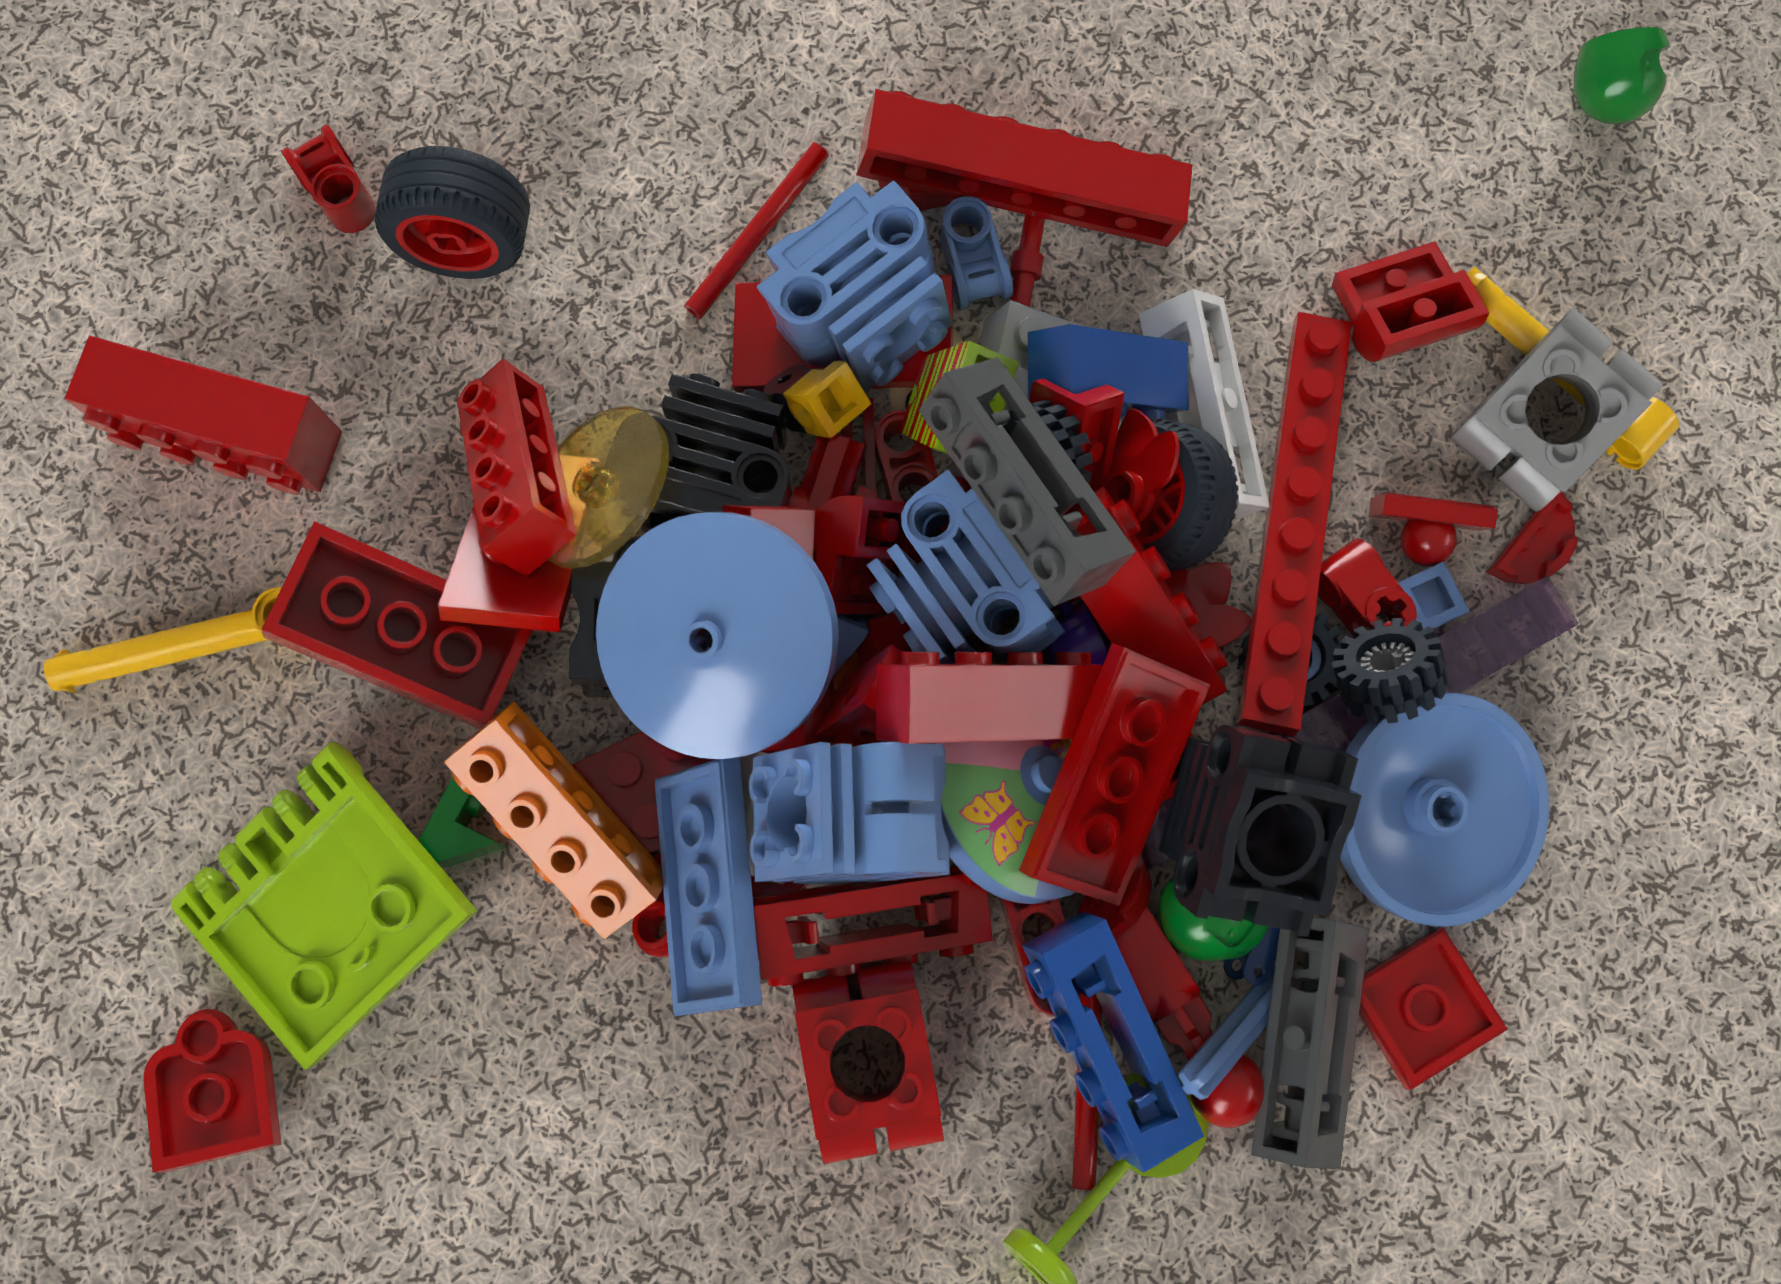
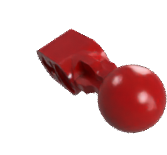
M1146 906L1136 923L1114 939L1152 1022L1156 1024L1166 1042L1180 1046L1188 1060H1190L1213 1033L1210 1028L1212 1013L1201 998L1200 993L1202 992ZM1243 1054L1208 1098L1200 1100L1193 1094H1190L1191 1101L1197 1112L1206 1121L1222 1128L1244 1126L1256 1118L1263 1102L1264 1084L1261 1076L1262 1071L1250 1057Z

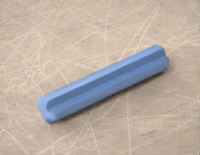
M1272 969L1267 982L1260 986L1253 985L1179 1072V1078L1182 1081L1181 1089L1187 1095L1193 1094L1200 1100L1208 1098L1268 1025L1274 969Z

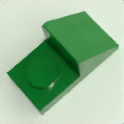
M452 777L418 841L442 869L507 848L506 845L467 827L472 817L479 819L485 813L486 808L475 796L464 792Z

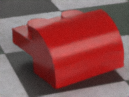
M1436 241L1337 272L1332 282V288L1354 327L1351 337L1353 345L1358 353L1369 362H1377L1479 329L1484 325L1490 313L1466 271L1462 270L1453 273Z
M846 495L832 498L815 510L813 551H817L815 564L829 587L836 614L889 615L869 588L877 582V579L867 564L877 558L898 577L899 568L887 552L895 544L912 560L920 561V555L906 537L901 526V514L906 502Z

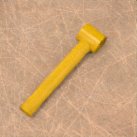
M1474 266L1467 275L1490 312L1486 322L1526 356L1549 330L1510 296L1505 295L1501 288ZM1551 378L1585 408L1583 396L1574 385L1562 379ZM1652 397L1649 400L1652 404L1606 450L1610 456L1615 452L1619 456L1616 461L1623 467L1632 470L1641 469L1679 428V420L1674 411L1657 398Z
M282 587L271 588L263 592L256 599L253 608L250 610L94 647L91 650L70 653L68 650L62 649L54 657L45 660V679L49 687L55 692L77 693L75 687L91 684L98 680H107L267 641L268 639L263 638L261 629Z

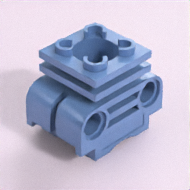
M894 180L872 197L867 194L858 182H855L832 201L827 211L816 222L807 228L788 234L766 251L775 272L756 287L765 298L773 316L776 318V328L798 356L809 365L817 367L829 366L833 361H839L840 359L847 362L865 393L876 384L883 386L892 381L903 369L902 364L919 350L926 352L936 347L947 335V328L952 326L943 282L935 273V264L924 217L919 208Z
M949 469L916 492L906 502L901 514V526L904 533L922 558V561L917 564L895 544L887 552L902 572V576L897 577L877 558L867 564L877 579V582L869 588L888 614L893 611L901 624L907 622L911 630L906 632L903 637L912 651L939 652V664H955V657L950 651L952 647L959 652H979L969 638V635L973 632L1000 658L1005 660L1006 652H1040L1066 633L1050 611L1054 607L977 494L973 489L965 493ZM949 524L943 534L934 537L935 532L941 526ZM1010 616L1020 617L1017 627L1012 632L1006 635H999V627L1006 618Z
M818 742L754 757L753 771L749 779V792L754 801V834L750 843V854L755 864V882L793 881L794 884H848L950 875L949 843L944 832L941 816V800L946 783L945 749L943 744L881 742L852 747V744L841 743L830 746V743Z

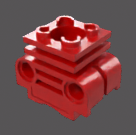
M910 959L862 967L857 970L862 994L861 999H850L846 975H820L805 978L803 982L792 985L796 1008L794 1015L816 1140L819 1141L824 1165L877 1155L878 1149L874 1129L886 1127L890 1152L944 1141L940 1117L942 1116L919 992L918 988L916 989ZM858 1026H877L889 1031L896 1038L902 1050V1067L897 1079L887 1089L876 1094H859L847 1089L837 1078L833 1067V1049L836 1042L847 1031Z

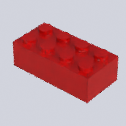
M91 335L88 336L64 397L66 401L84 413L82 418L84 423L108 432L106 438L115 444L137 451L141 450L143 443L160 447L159 453L162 456L186 465H194L196 458L214 463L212 468L217 472L240 480H246L248 474L253 473L267 477V485L294 495H299L302 487L321 492L342 434L340 428L307 395Z
M316 521L313 522L261 629L263 638L477 729L482 728L493 719L532 630L440 620L438 604L447 581L446 579Z

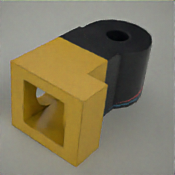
M833 361L824 370L807 369L803 364L795 365L773 377L764 388V393L775 398L776 404L783 406L787 429L830 439L871 405V402L845 361Z

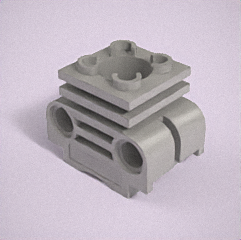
M1572 308L1532 348L1449 438L1488 471L1492 470L1508 453L1513 455L1515 459L1496 478L1532 510L1538 512L1560 491L1565 493L1652 404L1649 400L1663 383L1623 349L1618 350L1607 363H1604L1600 357L1612 345L1613 340L1575 308ZM1548 378L1562 379L1574 385L1583 396L1586 408L1584 422L1577 433L1566 441L1556 444L1548 443L1537 437L1528 426L1525 414L1528 396L1537 384Z

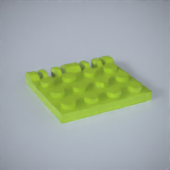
M333 741L329 742L312 759L311 766L309 764L305 766L296 777L301 789L305 790V794L320 810L316 815L299 795L288 789H283L272 799L271 804H273V807H263L235 835V843L231 844L229 842L218 852V862L222 864V867L227 870V874L240 888L238 892L233 884L227 881L226 876L222 872L217 871L216 868H207L205 866L194 876L195 879L188 882L171 899V907L176 915L304 1070L317 1065L478 912L366 780L362 766L344 746Z

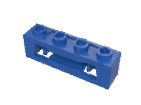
M1081 912L1023 944L1022 947L1030 964L1024 967L1027 979L1035 993L1041 999L1046 998L1055 1016L1054 1019L1049 1021L1052 1033L1060 1047L1066 1053L1071 1052L1080 1070V1072L1074 1075L1076 1085L1086 1102L1091 1107H1097L1105 1124L1099 1128V1133L1112 1157L1117 1161L1124 1159L1144 1173L1203 1138L1202 1129L1185 1092L1181 1089V1083L1106 919ZM1076 991L1084 994L1087 999L1096 994L1130 1070L1142 1076L1147 1089L1137 1081L1127 1086L1093 1010L1081 1003Z

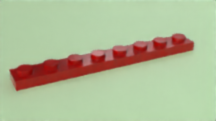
M1299 311L1293 321L1268 498L1270 508H1267L1237 721V725L1294 737L1301 730L1352 326L1350 321Z

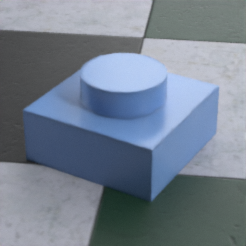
M1444 561L1398 582L1416 605V621L1422 623L1423 629L1428 626L1435 629L1470 612Z

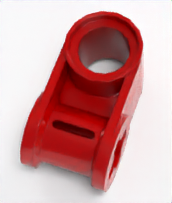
M327 123L320 127V135L294 150L286 147L280 151L307 193L312 195L329 222L337 230L344 233H357L372 223L376 207L371 195L353 169L355 167ZM351 195L345 202L337 204L343 197Z
M1359 538L1353 539L1322 561L1318 596L1335 612L1354 639L1356 638L1353 630L1361 626L1364 628L1368 626L1373 630L1372 622L1378 621L1376 616L1382 613L1389 619L1388 622L1383 624L1384 627L1391 626L1393 618H1403L1405 627L1412 620H1416V605L1412 598L1387 570L1377 551L1366 541ZM1396 605H1400L1401 609L1398 612H1396V610L1394 609Z

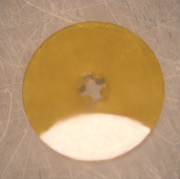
M622 406L605 410L582 423L559 445L558 452L577 536L548 559L551 563L559 567L573 569L586 567L603 560L623 546L636 533L655 506L668 471L669 445L666 433L659 422L639 408Z

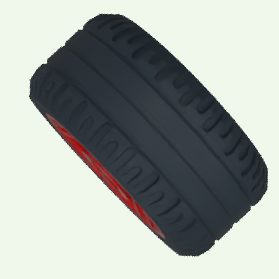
M425 146L401 153L388 164L382 177L375 210V225L378 234L386 245L400 258L418 268L453 278H487L510 269L520 258L524 248L530 203L523 185L510 171L492 159L455 147Z
M1149 418L1154 423L1158 435L1166 431L1177 433L1180 443V454L1171 480L1155 493L1152 509L1146 518L1139 522L1142 530L1135 535L1145 550L1155 546L1170 572L1184 570L1210 557L1212 552L1216 551L1218 546L1223 543V538L1228 535V529L1233 525L1231 521L1236 516L1234 512L1238 507L1236 500L1239 498V495H1237L1239 488L1236 485L1238 481L1235 475L1236 470L1232 466L1233 462L1229 458V454L1223 449L1224 447L1203 429L1171 420Z

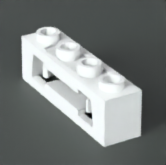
M1191 289L1140 313L1142 335L1188 342L1189 410L1165 413V419L1203 429L1218 440L1224 447L1223 449L1229 454L1228 456L1233 462L1232 466L1236 470L1235 475L1238 479L1236 485L1239 488L1237 491L1239 498L1236 500L1238 507L1234 512L1236 514L1235 519H1232V521L1270 508L1224 298ZM1212 332L1220 363H1214L1208 336ZM1233 451H1239L1246 484H1241Z

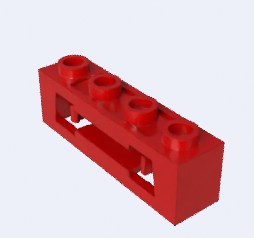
M958 866L949 867L950 875L907 878L887 882L834 884L753 897L760 979H767L769 986H788L803 982V973L826 969V975L847 976L858 973L857 970L862 968L861 963L883 960V963L910 959L911 964L919 961V953L939 950V956L958 957L974 952L973 944L993 941L988 891L976 883L966 885L963 872ZM940 893V897L930 899L920 897ZM914 906L916 920H922L931 926L917 928L908 923H901L819 937L817 921H811L807 916L800 915L816 913L828 920ZM799 916L797 920L786 921L785 919L787 917ZM800 943L810 944V946L793 948L792 945Z

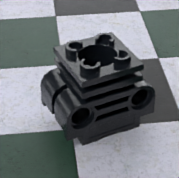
M692 373L689 375V378L671 374L668 386L672 397L664 395L661 404L665 418L645 415L635 418L628 423L620 435L608 470L609 476L620 479L626 491L622 502L623 504L630 505L633 511L639 512L640 527L646 533L660 524L677 517L696 513L722 512L723 505L787 507L792 495L791 480L787 463L780 455L779 450H785L787 443L783 406L776 404V400L772 396L758 390L746 389L741 394L720 388V383L717 380L702 374ZM764 489L770 490L769 492L762 493V494H761V493H757L758 491H761V490H764Z
M1229 725L1218 727L1211 736L1210 741L1189 737L1158 849L1161 853L1168 854L1167 858L1171 861H1176L1174 892L1178 902L1198 918L1207 919L1208 916L1242 922L1244 916L1252 924L1291 930L1297 935L1308 937L1315 913L1328 916L1336 888L1341 852L1347 836L1354 825L1362 795L1350 789L1358 758L1339 748L1291 738H1281L1277 735Z

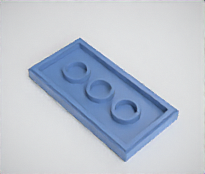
M740 758L716 759L655 779L674 1016L762 1005Z

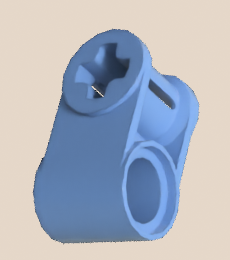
M971 196L959 197L953 200L946 207L943 215L940 242L947 264L948 275H952L953 297L959 311L965 310L969 307L970 302L1000 295L1003 299L1011 298L1013 296L1011 273L1006 256L1001 250L990 210L980 199ZM959 223H968L973 225L979 233L972 237H963L953 230V226Z

